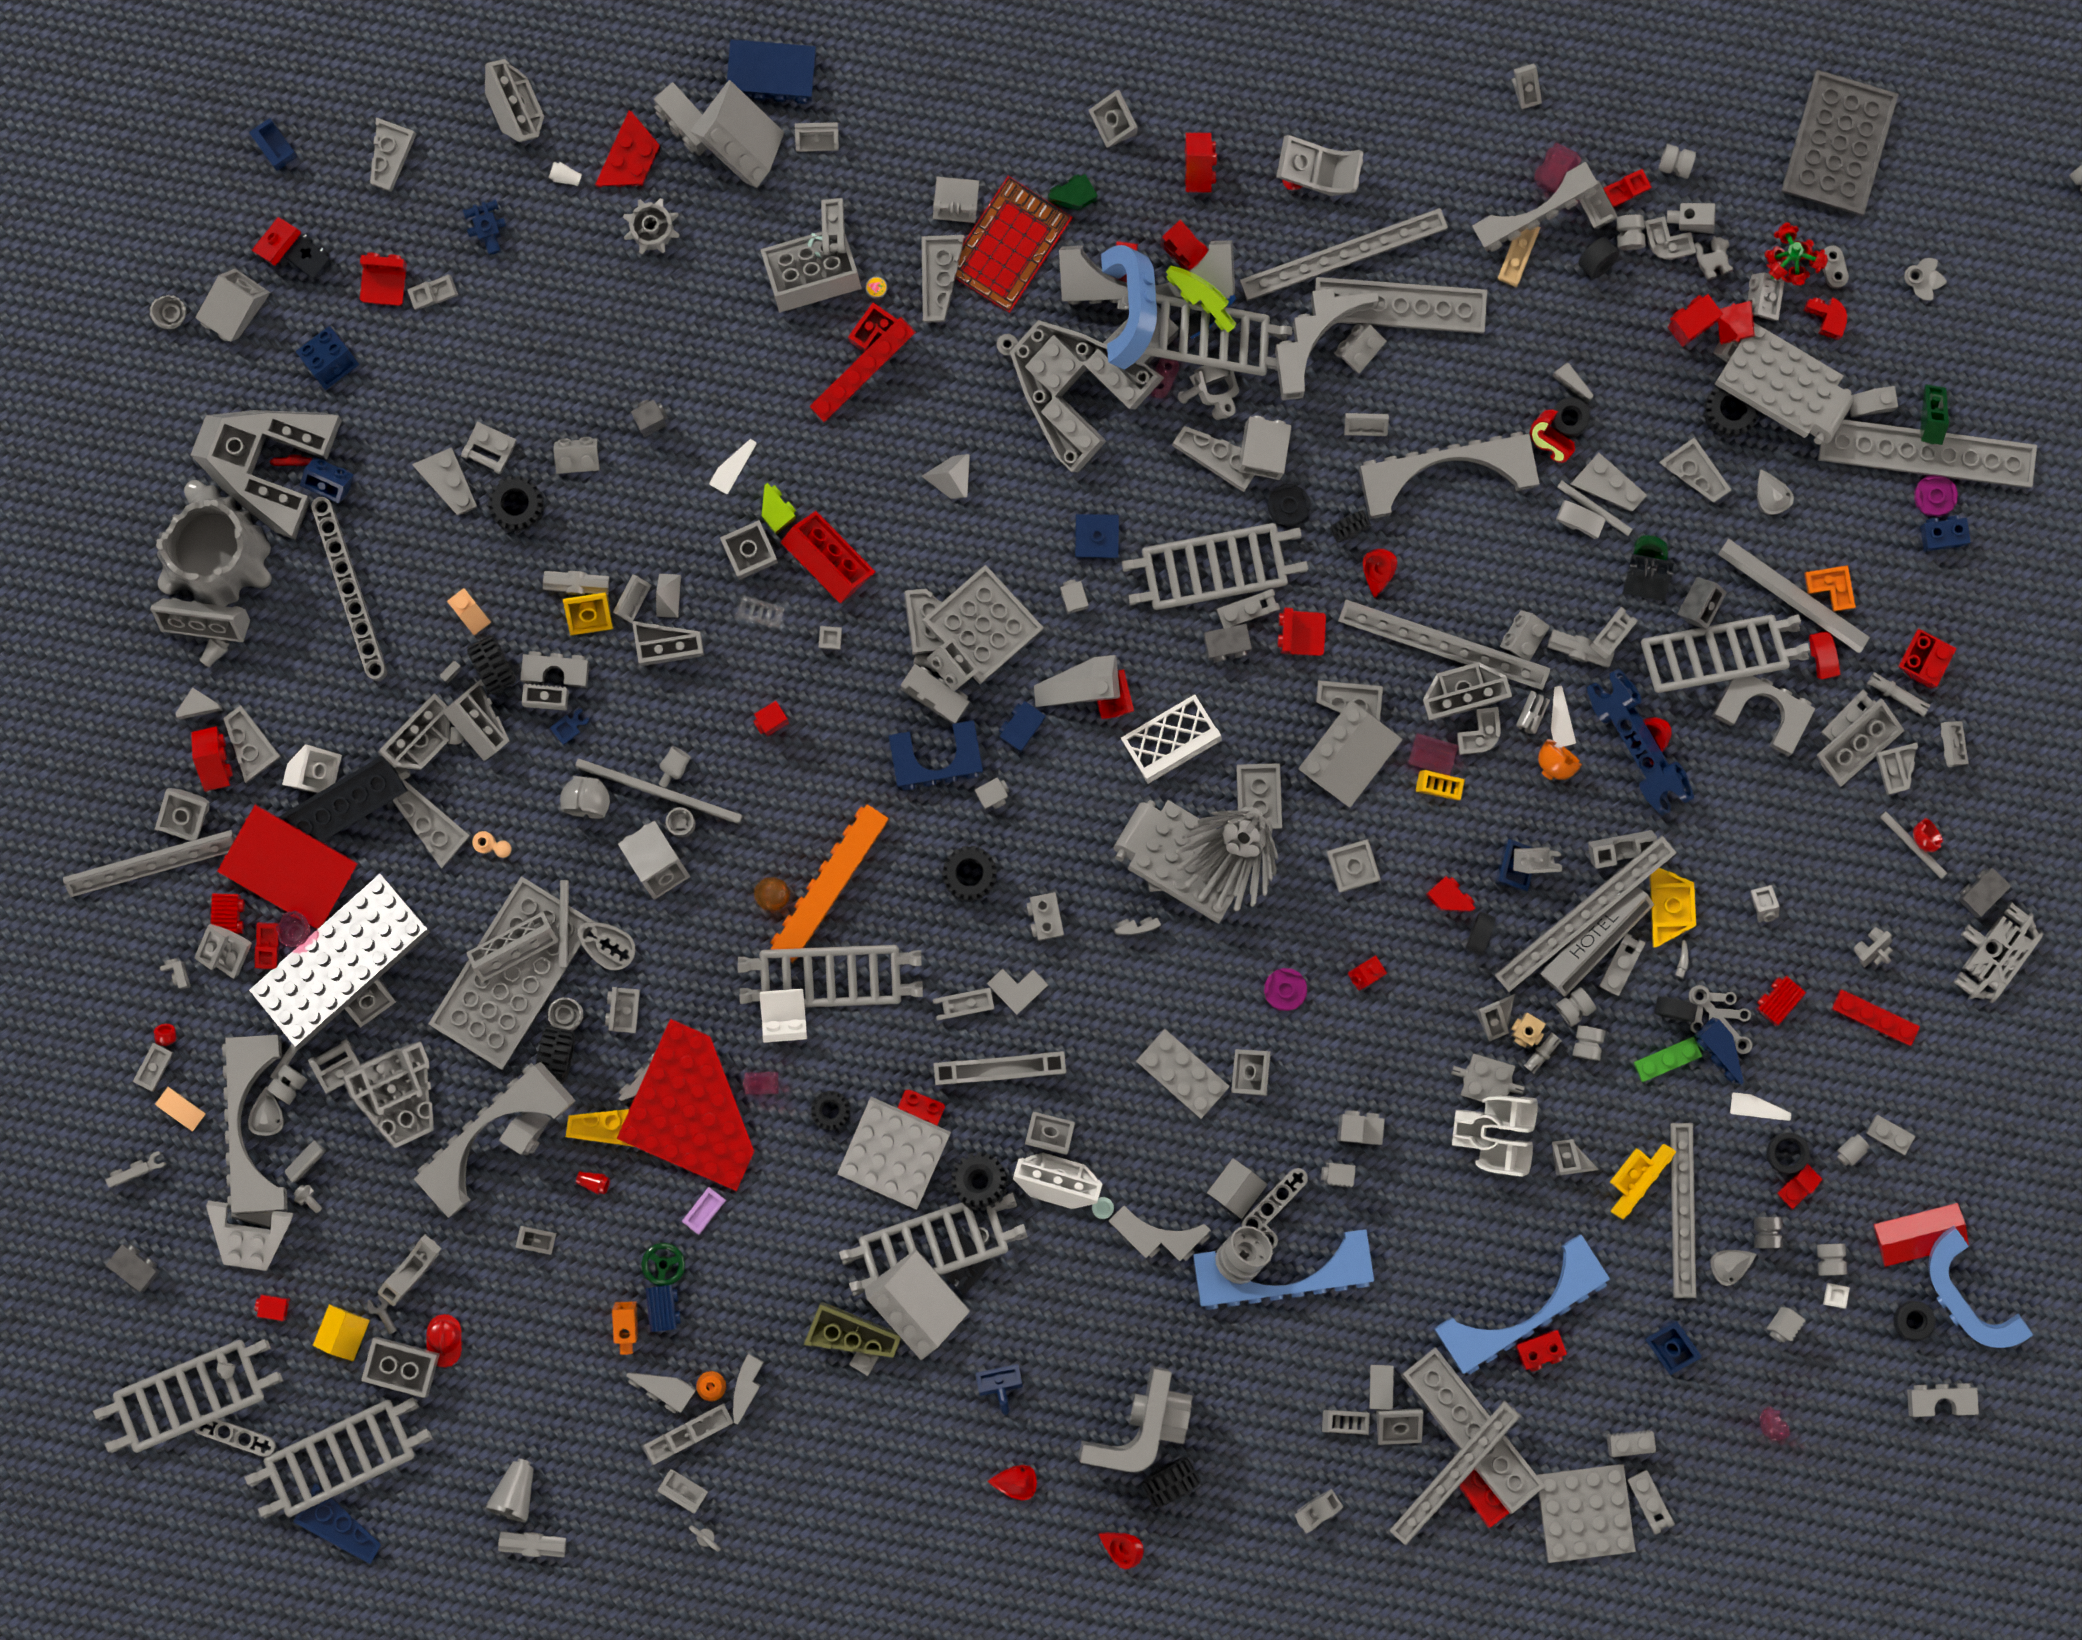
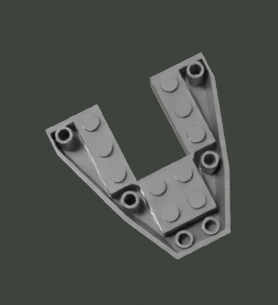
M1039 320L1010 351L1023 392L1055 456L1071 472H1079L1106 443V440L1062 398L1088 368L1129 409L1135 410L1164 379L1163 376L1139 360L1125 370L1108 363L1106 344L1082 333Z
M263 410L206 415L191 456L223 491L232 496L249 512L274 532L296 540L311 499L304 494L252 475L266 438L327 460L342 419L338 415L319 412Z

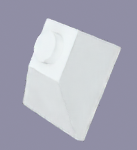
M304 745L288 762L282 785L317 794L336 782L342 755L310 745Z

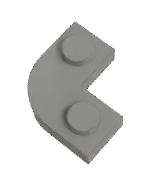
M1665 216L1644 221L1649 247L1656 256L1672 260L1696 253L1691 232L1670 237Z
M1498 707L1476 709L1478 731L1457 733L1459 755L1483 753L1495 746L1501 732Z

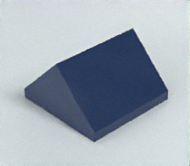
M1512 839L1506 840L1495 883L1528 891L1532 873L1513 870L1514 849L1533 847Z
M1671 1320L1645 1339L1670 1375L1702 1357L1676 1320Z

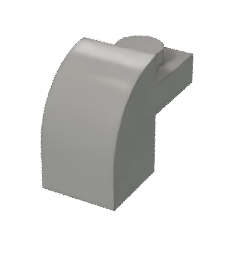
M1330 1489L1298 1509L1295 1517L1299 1526L1307 1534L1321 1522L1334 1516L1343 1506L1334 1491Z

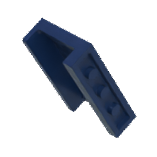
M730 39L727 82L729 80L733 82L747 97H752L753 100L763 101L765 98H772L775 102H786V100H795V103L807 104V101L812 102L816 46Z

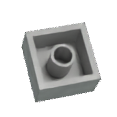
M760 520L720 537L738 580L778 563Z

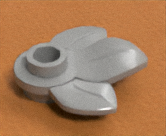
M1933 258L1922 259L1918 265L1910 266L1904 273L1905 282L1913 287L1915 295L1926 301L1933 300V290L1942 287L1947 282L1943 275L1935 270L1938 260ZM1912 273L1918 275L1917 280L1911 278Z

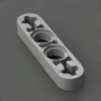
M220 1419L207 1423L211 1426H214V1422L218 1423L214 1428L213 1435L210 1434L212 1429L204 1428L203 1431L200 1430L201 1426L194 1429L200 1435L259 1456H269L276 1450V1443L271 1437ZM221 1426H227L230 1429L229 1437L221 1438L219 1436L218 1430ZM242 1433H247L251 1437V1442L247 1446L239 1442V1436ZM256 1436L259 1437L257 1440L259 1443H265L266 1440L269 1441L268 1445L271 1446V1450H266L264 1453L262 1452L263 1448L257 1445L255 1450L251 1447L255 1443Z

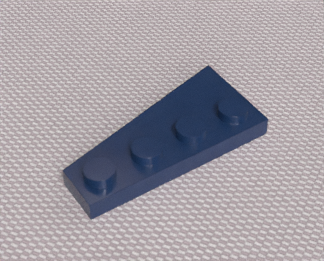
M316 1483L310 1491L312 1497L324 1492ZM332 1498L298 1513L293 1521L369 1564L372 1563L382 1545Z

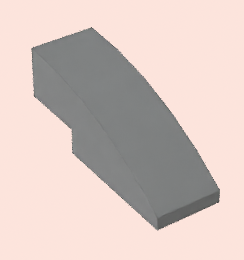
M750 1353L741 1367L734 1393L733 1417L734 1423L737 1425L761 1386L754 1382V1379L764 1362Z

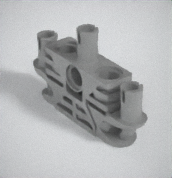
M2010 903L2007 907L2008 909H2005L2004 914L2020 925L2019 927L2012 926L2013 923L2011 921L2006 922L2007 918L2002 916L1997 919L1986 936L1982 935L1970 924L1965 927V931H1962L1961 936H1964L1977 946L1976 950L1962 967V970L1969 971L1968 974L1971 976L1975 975V979L1979 983H1975L1964 975L1963 972H1960L1957 975L1958 978H1955L1953 981L1954 984L1970 994L1968 999L1987 998L1990 999V1003H1993L2015 976L2043 936V933H2038L2032 912L2027 915L2013 903ZM2027 929L2031 932L2032 939L2025 936ZM1988 943H1992L1995 947L1993 954H1989L1986 950ZM2001 954L1997 961L1993 959ZM1991 968V970H1990L1989 973L1986 975V977L1983 978V977L1985 976V974L1988 972V970ZM1988 985L1993 991L1990 993L1983 989Z

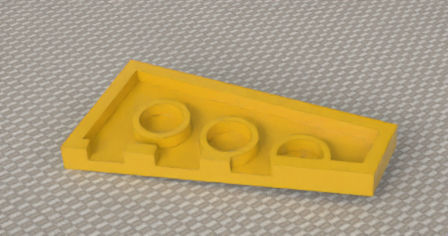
M629 1109L569 1115L565 1137L632 1146L616 1139Z

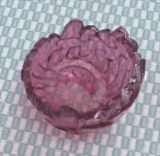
M289 911L282 914L281 922L276 926L279 941L287 947L299 946L306 942L310 936L311 929L308 920L297 911Z
M1769 1406L1760 1415V1426L1763 1434L1776 1441L1788 1438L1790 1430L1787 1423L1781 1421L1779 1417L1780 1410L1775 1411L1772 1406Z

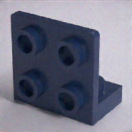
M330 326L296 350L298 356L325 390L360 365Z

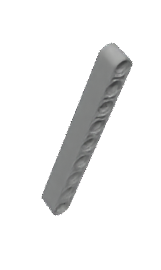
M318 497L312 502V511L365 673L373 681H381L387 675V668L334 507L327 498ZM322 503H327L328 509L326 512L319 513L318 506ZM327 524H334L335 528L333 532H324V528ZM334 544H341L340 552L336 554L331 553V547ZM341 564L348 565V570L344 574H339L337 570ZM348 584H353L355 587L351 594L344 593V588ZM355 604L361 605L360 613L353 615L351 613L352 606ZM361 625L368 626V631L364 635H359L357 631ZM368 645H374L375 648L374 653L371 655L364 654V649ZM375 665L381 666V673L377 676L371 674V669Z

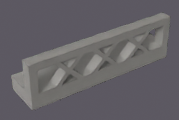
M541 912L466 952L475 973L481 982H484L559 942L551 928L544 912ZM541 921L544 922V925L540 926L539 928H533L535 924ZM520 932L523 933L522 937L514 939L515 935ZM504 943L503 947L495 949L496 945ZM485 953L482 958L475 961V956Z

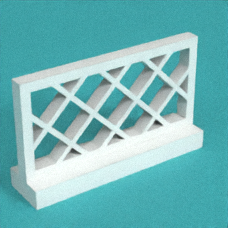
M1194 694L1121 737V740L1143 774L1147 784L1219 743L1222 741V737ZM1192 702L1198 708L1196 716L1184 713L1185 707ZM1168 716H1180L1177 727L1166 725ZM1183 717L1195 720L1192 730L1180 728ZM1198 721L1206 722L1210 727L1204 733L1195 731ZM1151 726L1161 727L1159 738L1147 735L1148 729ZM1164 728L1176 730L1174 741L1162 739ZM1179 731L1191 734L1189 742L1186 744L1177 742ZM1134 736L1143 738L1141 748L1131 747L1128 740ZM1146 739L1158 742L1155 752L1143 750ZM1161 742L1172 745L1169 754L1158 753ZM1142 753L1154 756L1152 764L1145 768L1140 762Z

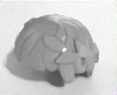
M162 296L159 299H155L152 303L150 317L157 326L164 329H174L184 321L186 306L176 296Z
M559 998L552 1002L548 1009V1019L553 1027L573 1031L583 1020L582 1007L571 998Z

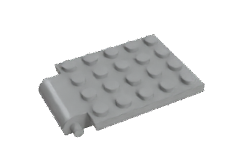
M1754 323L1755 336L1742 339L1715 385L1805 438L1810 433L1815 436L1814 442L1820 445L1822 442L1829 443L1854 403L1851 391L1838 386L1844 375Z
M1151 800L1147 803H1139L1113 847L1114 851L1118 852L1115 858L1121 862L1125 857L1131 860L1128 870L1219 924L1235 897L1233 892L1240 870L1222 908L1216 909L1215 906L1222 891H1217L1216 887L1223 874L1203 901H1200L1198 897L1215 872L1207 881H1203L1201 875L1189 888L1185 886V882L1217 851L1196 867H1192L1190 864L1182 871L1177 870L1178 865L1215 839L1191 851L1186 850L1176 854L1178 848L1217 829L1215 828L1183 839L1181 837L1184 834L1197 829L1193 826L1199 824L1197 822L1199 818L1169 800L1162 811L1155 808L1156 804Z

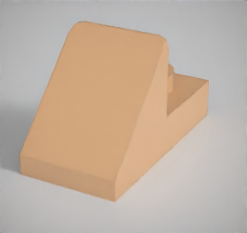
M464 588L447 601L474 636L491 623Z

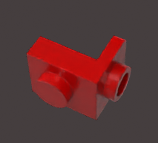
M1376 955L1348 972L1352 983L1358 991L1387 974Z

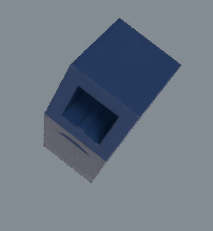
M1712 1017L1694 1034L1698 1039L1696 1043L1703 1051L1707 1050L1711 1054L1710 1060L1717 1067L1721 1066L1725 1071L1724 1076L1728 1081L1742 1085L1744 1081L1733 1035L1720 1019Z

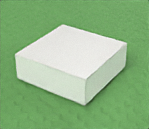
M1827 1283L1823 1304L1846 1309L1850 1287Z

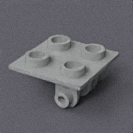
M937 177L933 219L975 223L979 181Z

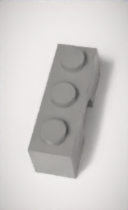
M529 651V655L523 654L521 681L523 683L544 684L546 673L551 669L557 668L564 672V685L566 687L587 688L590 663L588 660H585L584 656L572 655V659L563 658V654L550 653V657L542 656L541 652Z
M1652 830L1588 842L1591 863L1597 869L1617 865V861L1621 859L1635 858L1655 842L1657 836Z
M1959 1383L1957 1388H1949V1384H1935V1389H1927V1385H1914V1389H1907L1909 1416H1935V1405L1942 1398L1948 1399L1951 1403L1953 1415L1979 1414L1977 1388L1971 1387L1970 1383Z

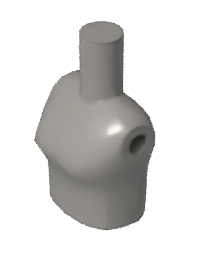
M672 746L660 763V769L664 772V775L659 785L666 788L671 778L680 779L691 756L681 749Z

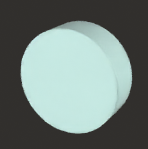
M1100 1197L1097 1204H1092L1093 1214L1100 1219L1110 1217L1114 1211L1112 1201L1106 1197Z

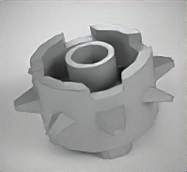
M661 198L655 204L651 202L644 203L639 199L638 207L634 209L633 214H624L623 216L630 227V231L624 236V239H634L639 245V253L641 254L646 250L656 249L664 253L665 245L672 238H679V234L674 230L672 223L679 215L678 213H668L666 208L663 207V199ZM653 223L655 228L650 230L648 224Z

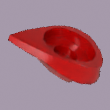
M1372 549L1363 559V571L1374 598L1383 591L1397 569L1396 556L1386 549Z
M1657 717L1643 719L1663 753L1672 735L1670 724ZM1649 757V761H1650V763L1653 765L1654 762H1653V760Z
M1024 1464L1008 1468L987 1481L1004 1494L1019 1500L1032 1498L1037 1487L1035 1470Z
M1107 1532L1098 1534L1110 1557L1120 1568H1134L1142 1560L1144 1546L1137 1537L1126 1533Z

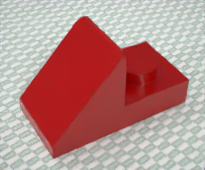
M1807 1163L1776 1194L1790 1209H1794L1808 1194L1813 1193L1822 1181V1178Z

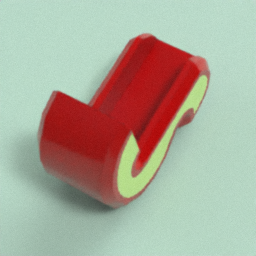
M1553 409L1545 410L1531 425L1529 432L1531 441L1541 450L1552 451L1550 455L1552 460L1564 463L1575 452V444L1550 427L1558 411Z

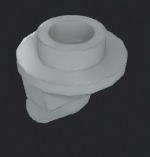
M301 1185L294 1192V1201L302 1206L306 1203L315 1213L322 1209L320 1204L312 1197L315 1192L310 1185Z

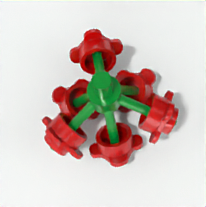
M1789 222L1784 223L1779 227L1778 231L1774 232V237L1776 239L1780 238V241L1784 244L1789 243L1790 246L1786 252L1779 246H1775L1771 251H1765V258H1767L1769 263L1766 266L1771 269L1768 273L1771 275V279L1778 281L1781 278L1787 283L1804 285L1805 280L1810 277V273L1804 267L1799 266V262L1802 259L1809 260V266L1814 268L1815 273L1818 274L1821 269L1826 267L1828 262L1825 250L1822 249L1820 252L1815 251L1813 253L1814 242L1810 239L1805 242H1800L1799 240L1793 242L1797 237L1796 233H1798L1799 228L1791 226ZM1790 261H1794L1795 266L1789 269V276H1786L1788 272L1784 267Z

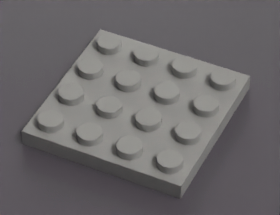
M986 565L922 620L942 644L953 637L979 669V672L973 677L980 685L1044 628Z
M871 1097L838 1171V1175L917 1210L951 1132Z
M1624 1464L1537 1474L1538 1478L1545 1485L1538 1493L1548 1563L1635 1552Z

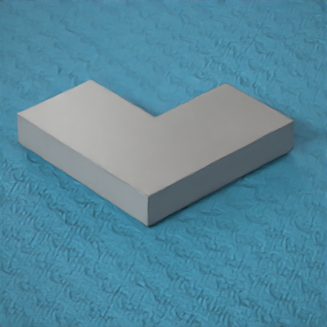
M1004 969L1000 970L987 983L1016 1015L1048 986L1034 969L1018 984Z

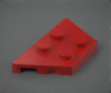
M628 111L595 183L596 187L642 186L647 178L660 145L632 111Z

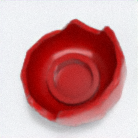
M1925 818L1914 827L1913 839L1920 849L1925 852H1935L1942 847L1940 844L1943 842V838L1931 820Z

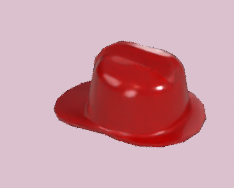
M447 1314L436 1316L427 1327V1350L440 1353L437 1362L439 1367H449L455 1364L460 1358L462 1351L461 1326L456 1318Z

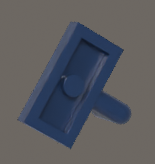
M1018 1364L975 1373L980 1396L997 1393L1001 1413L1004 1415L1008 1414L1010 1409L1006 1391L1023 1387Z

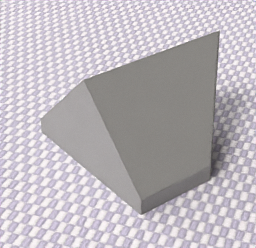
M970 455L952 456L922 475V477L950 499L966 498L968 493Z
M1515 994L1476 1010L1489 1042L1509 1033L1508 1025Z
M1574 1139L1552 1142L1556 1175L1599 1170L1577 1147Z

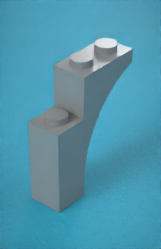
M1124 1205L1108 1220L1145 1258L1155 1256L1161 1249L1159 1245L1162 1244L1178 1261L1182 1259L1187 1261L1194 1254L1192 1249L1198 1243L1200 1245L1204 1244L1210 1237L1208 1233L1211 1231L1205 1224L1184 1231L1158 1229L1141 1221Z

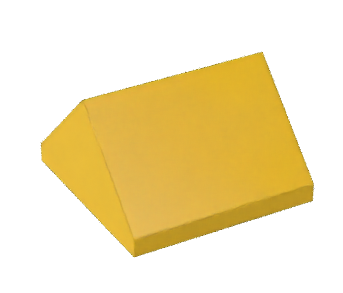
M606 592L563 599L570 636L613 629L609 598Z
M329 1304L313 1346L331 1355L354 1361L370 1320Z

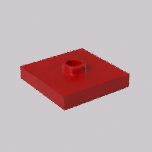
M277 217L253 247L252 251L275 266L300 236L301 231Z

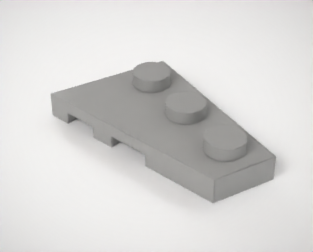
M452 447L412 464L457 516L477 508Z
M1600 453L1591 460L1570 484L1574 488L1584 490L1588 494L1598 496L1630 512L1647 496Z
M1318 680L1316 702L1341 713L1350 700H1352L1380 721L1383 686Z
M241 705L223 718L246 784L281 758Z

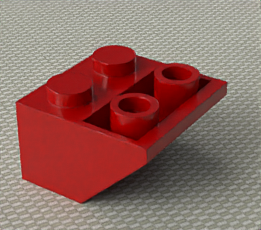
M1918 628L1898 667L1913 680L1933 689L1938 686L1957 648Z

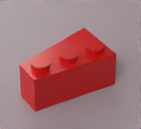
M1181 219L1161 238L1160 246L1182 269L1187 271L1192 270L1209 251Z

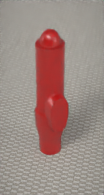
M293 454L288 457L273 458L269 463L273 466L308 465L312 458Z

